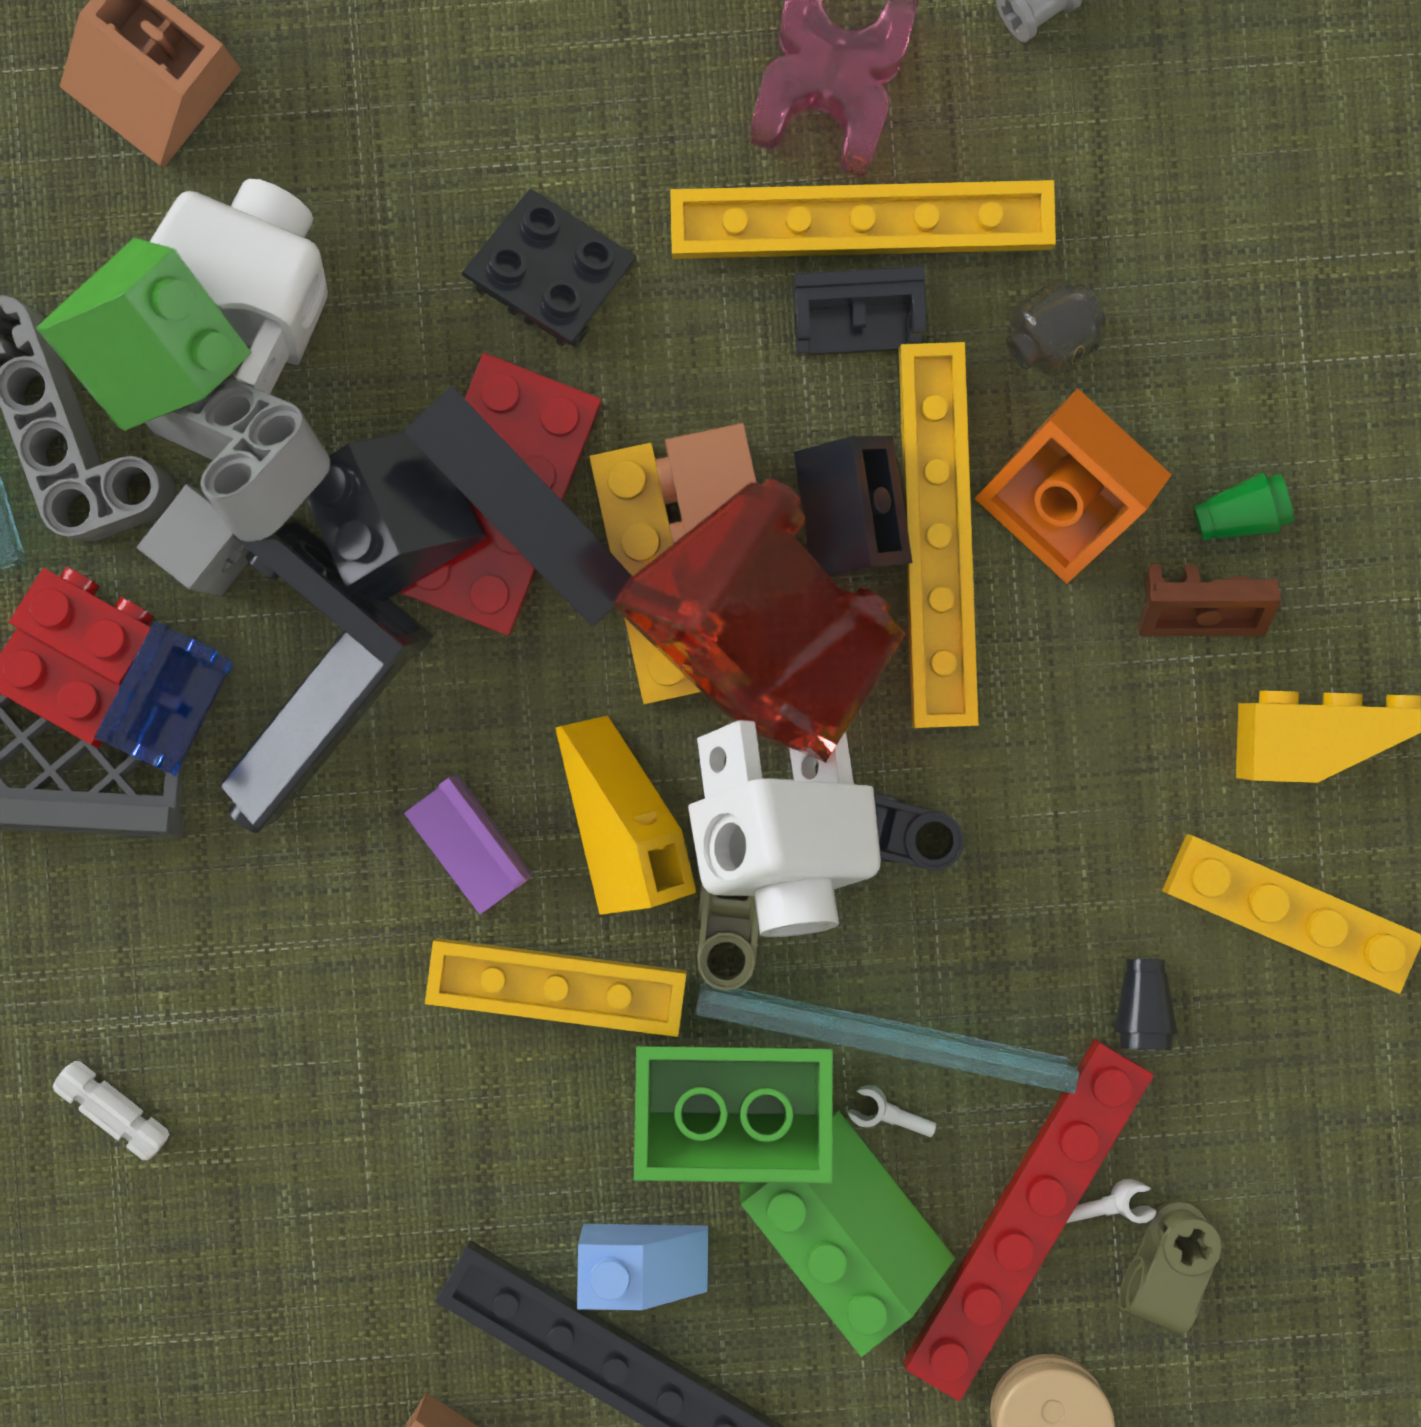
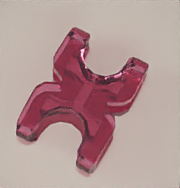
M786 0L779 34L781 49L786 56L777 57L767 66L763 75L751 123V144L766 149H774L780 144L782 134L793 116L806 109L823 110L837 119L844 132L843 153L840 160L841 169L846 173L864 177L868 173L889 107L886 89L881 84L889 83L900 70L919 1L887 0L876 23L863 30H844L829 20L822 7L823 0Z

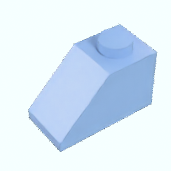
M583 1224L578 1243L577 1309L645 1310L707 1292L708 1226Z

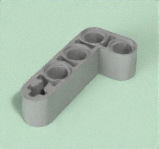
M0 295V406L41 518L46 526L56 534L90 542L109 537L161 517L176 496L175 482L170 474L156 464L133 456L117 458L104 464L100 463L64 362L36 329L45 320V317L15 298ZM18 320L21 324L13 327L12 322ZM12 333L15 344L6 340L5 336ZM23 352H25V353H27V354H29V355H31V356H24ZM42 376L45 381L44 395L35 404L28 405L25 400L26 386L32 379ZM64 435L68 446L67 454L62 462L51 466L46 454L48 445L56 437ZM140 473H146L151 483L150 493L144 501L133 505L128 498V485L133 477ZM85 495L90 504L89 516L84 523L74 527L69 520V506L75 498Z
M226 377L206 398L145 422L156 435L213 460L202 475V490L232 533L243 541H258L272 535L310 495L329 471L330 459L328 453L298 407L229 377Z

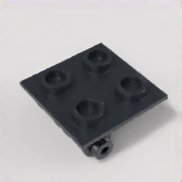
M529 189L463 270L462 276L477 285L476 292L480 295L487 293L505 306L509 305L508 313L513 316L518 312L525 316L524 323L531 326L537 323L541 329L557 338L556 343L558 345L564 346L568 343L577 348L588 332L589 326L586 324L635 261L636 256L534 190Z

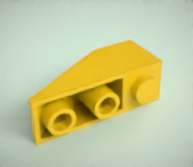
M1259 691V703H1238L1236 778L1253 781L1318 783L1421 733V696L1386 695V707L1362 706L1363 694L1323 693L1322 705L1299 704V692Z
M609 716L555 727L599 915L652 908L697 893L682 830Z

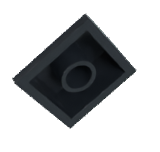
M405 432L348 443L329 455L330 467L328 473L306 498L345 587L381 601L387 600L488 537L472 502Z

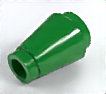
M1261 472L1205 499L1204 502L1193 505L1194 517L1202 541L1213 538L1224 539L1280 533V526L1294 522L1289 492L1280 473L1266 477Z

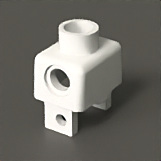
M259 179L244 181L231 206L198 192L187 191L181 193L149 242L176 250L243 342L251 347V354L243 361L235 377L236 380L270 394L285 363L300 364L328 295L320 251L313 242L305 238L313 223V216L310 210L294 195L272 183Z
M739 720L697 738L705 799L688 805L700 878L704 889L713 895L755 896L759 933L764 937L805 935L836 927L839 924L834 889L872 878L879 871L881 863L874 789L872 786L854 785L846 730L831 729L789 746L794 780L762 778L755 721ZM818 760L819 769L816 775L815 765Z

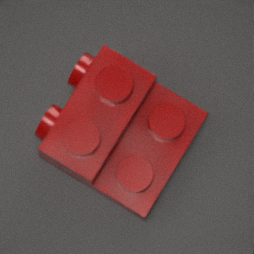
M65 567L61 575L57 576L42 568L8 623L16 627V630L0 653V694L99 749L166 640L149 627L154 616L136 604L120 597L113 607L95 597L100 586L77 571Z

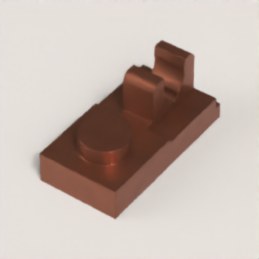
M1152 564L1144 581L1146 604L1138 624L1139 636H1266L1281 602L1278 580L1251 579L1246 576H1235L1227 579H1213L1212 582H1201L1198 567L1194 564H1185L1180 582H1166L1162 577L1161 565Z

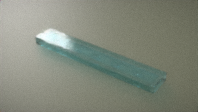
M705 981L703 984L700 983L695 1005V1015L1073 1094L1076 1092L1080 1073L1076 1069L1077 1067L1064 1056L738 988L723 991L713 988Z

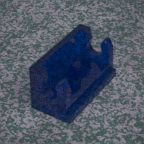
M154 621L94 738L176 776L233 662L217 654L215 649Z

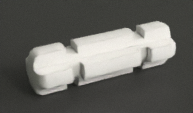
M74 1061L67 1065L52 1086L54 1092L70 1104L74 1100L79 1102L81 1105L78 1110L117 1141L122 1137L129 1141L126 1148L140 1159L149 1160L155 1156L167 1141L169 1136L168 1129L152 1117L148 1121L142 1118L141 1115L144 1111L105 1080L101 1084L97 1083L94 1080L97 1074L82 1062Z

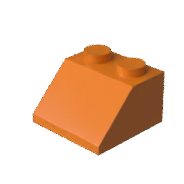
M1077 388L974 499L1065 583H1069L1149 508L1172 474Z

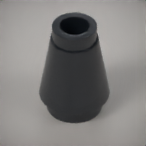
M1126 959V972L1124 973L1114 1032L1120 1033V1049L1172 1050V1034H1178L1168 977L1167 973H1165V960Z

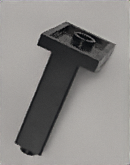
M292 515L278 530L262 540L248 542L238 539L235 535L234 538L249 550L245 557L254 568L273 580H277L279 577L283 578L344 631L220 783L222 789L234 802L228 809L231 817L239 825L254 833H259L261 829L280 818L410 658L418 656L434 637L390 598L381 601L346 588L327 545Z

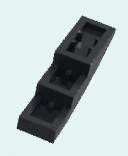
M452 385L404 430L408 437L593 628L639 585V582Z

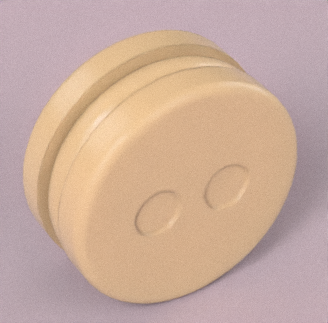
M1039 1354L1017 1362L1000 1378L991 1398L990 1420L992 1427H1115L1112 1408L1097 1380L1083 1365L1061 1355Z

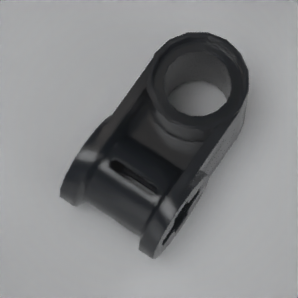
M874 792L881 861L891 862L892 860L928 870H941L951 866L959 858L963 850L964 836L960 826L952 817L938 810L905 803L906 800ZM940 822L946 826L950 835L947 849L934 857L920 854L915 845V837L918 830L926 823Z

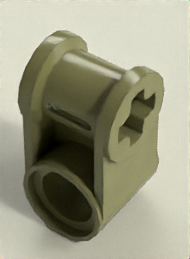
M701 882L698 921H701L697 953L698 970L704 981L713 988L723 991L735 990L749 980L755 967L759 930L755 896H747L742 899L713 895L704 889ZM720 942L734 943L744 953L742 967L732 975L723 976L715 973L707 962L709 951Z
M1175 1199L1166 1201L1156 1208V1215L1150 1220L1137 1254L1125 1272L1119 1292L1120 1310L1180 1334L1187 1333L1193 1326L1201 1307L1203 1293L1222 1250L1219 1234L1212 1224L1206 1221L1195 1205L1189 1201ZM1164 1224H1165L1166 1227L1168 1228L1167 1230H1165V1229L1163 1228V1225H1164ZM1193 1230H1194V1234H1193V1236L1191 1237V1239H1190V1238H1187V1237H1189V1236L1192 1234V1232H1193ZM1179 1235H1180V1236H1183V1237H1180V1239L1177 1241V1244H1176V1243H1175V1240L1177 1239V1237H1178ZM1203 1244L1207 1245L1206 1250L1203 1248Z

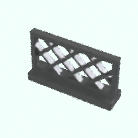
M140 681L132 694L133 697L129 699L109 732L122 721H125L144 745L117 768L100 748L97 749L83 740L52 764L33 740L53 723L40 717L24 731L5 709L13 700L0 694V718L17 737L0 751V768L26 747L45 769L42 774L25 788H12L0 773V829L183 839L185 814L180 812L192 687L187 683ZM151 697L173 698L171 722L152 738L131 716L135 710ZM169 739L166 756L159 747ZM89 750L109 774L90 791H76L61 773ZM152 753L166 768L163 796L140 795L125 778L129 772ZM54 780L62 790H45L43 788ZM118 783L126 794L106 792Z

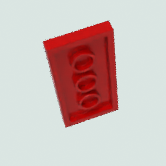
M483 352L465 400L557 497L564 502L602 406V399ZM473 504L488 537L398 593L511 637L537 570Z

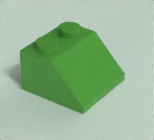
M133 238L36 327L114 423L125 431L206 398L251 354L246 344L176 250L138 238Z

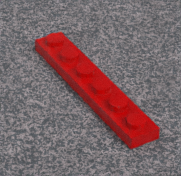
M1094 1039L904 1358L905 1370L957 1401H961L1154 1074L1097 1039Z

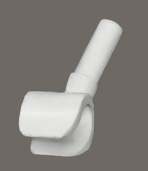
M864 1085L857 1089L858 1093L874 1098L879 1107L878 1112L871 1116L863 1115L859 1111L850 1109L848 1115L858 1126L872 1127L880 1121H884L928 1137L933 1136L936 1129L935 1122L887 1103L883 1091L874 1085Z
M1123 1179L1113 1187L1111 1195L1101 1197L1099 1200L1077 1204L1067 1223L1114 1214H1121L1136 1223H1146L1155 1217L1156 1210L1150 1206H1137L1134 1209H1130L1129 1201L1135 1193L1145 1192L1151 1188L1134 1179Z

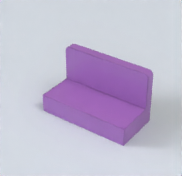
M458 774L448 777L439 784L436 790L404 813L480 915L514 889L524 884L533 875Z

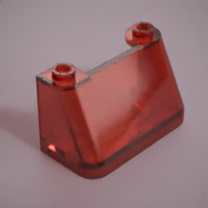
M767 479L764 484L750 482L631 576L614 599L613 605L619 613L728 717L735 722L739 720L755 721L757 734L826 763L906 634L888 615L891 607L883 598L864 588H858L856 593L839 588L793 534L799 532L805 523V516L798 508L801 500L794 491L772 479Z

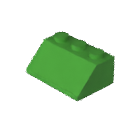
M636 1046L634 1181L832 1183L833 1049Z
M838 1108L833 1111L832 1183L743 1182L739 1185L742 1207L861 1357L915 1315L955 1260L949 1248Z

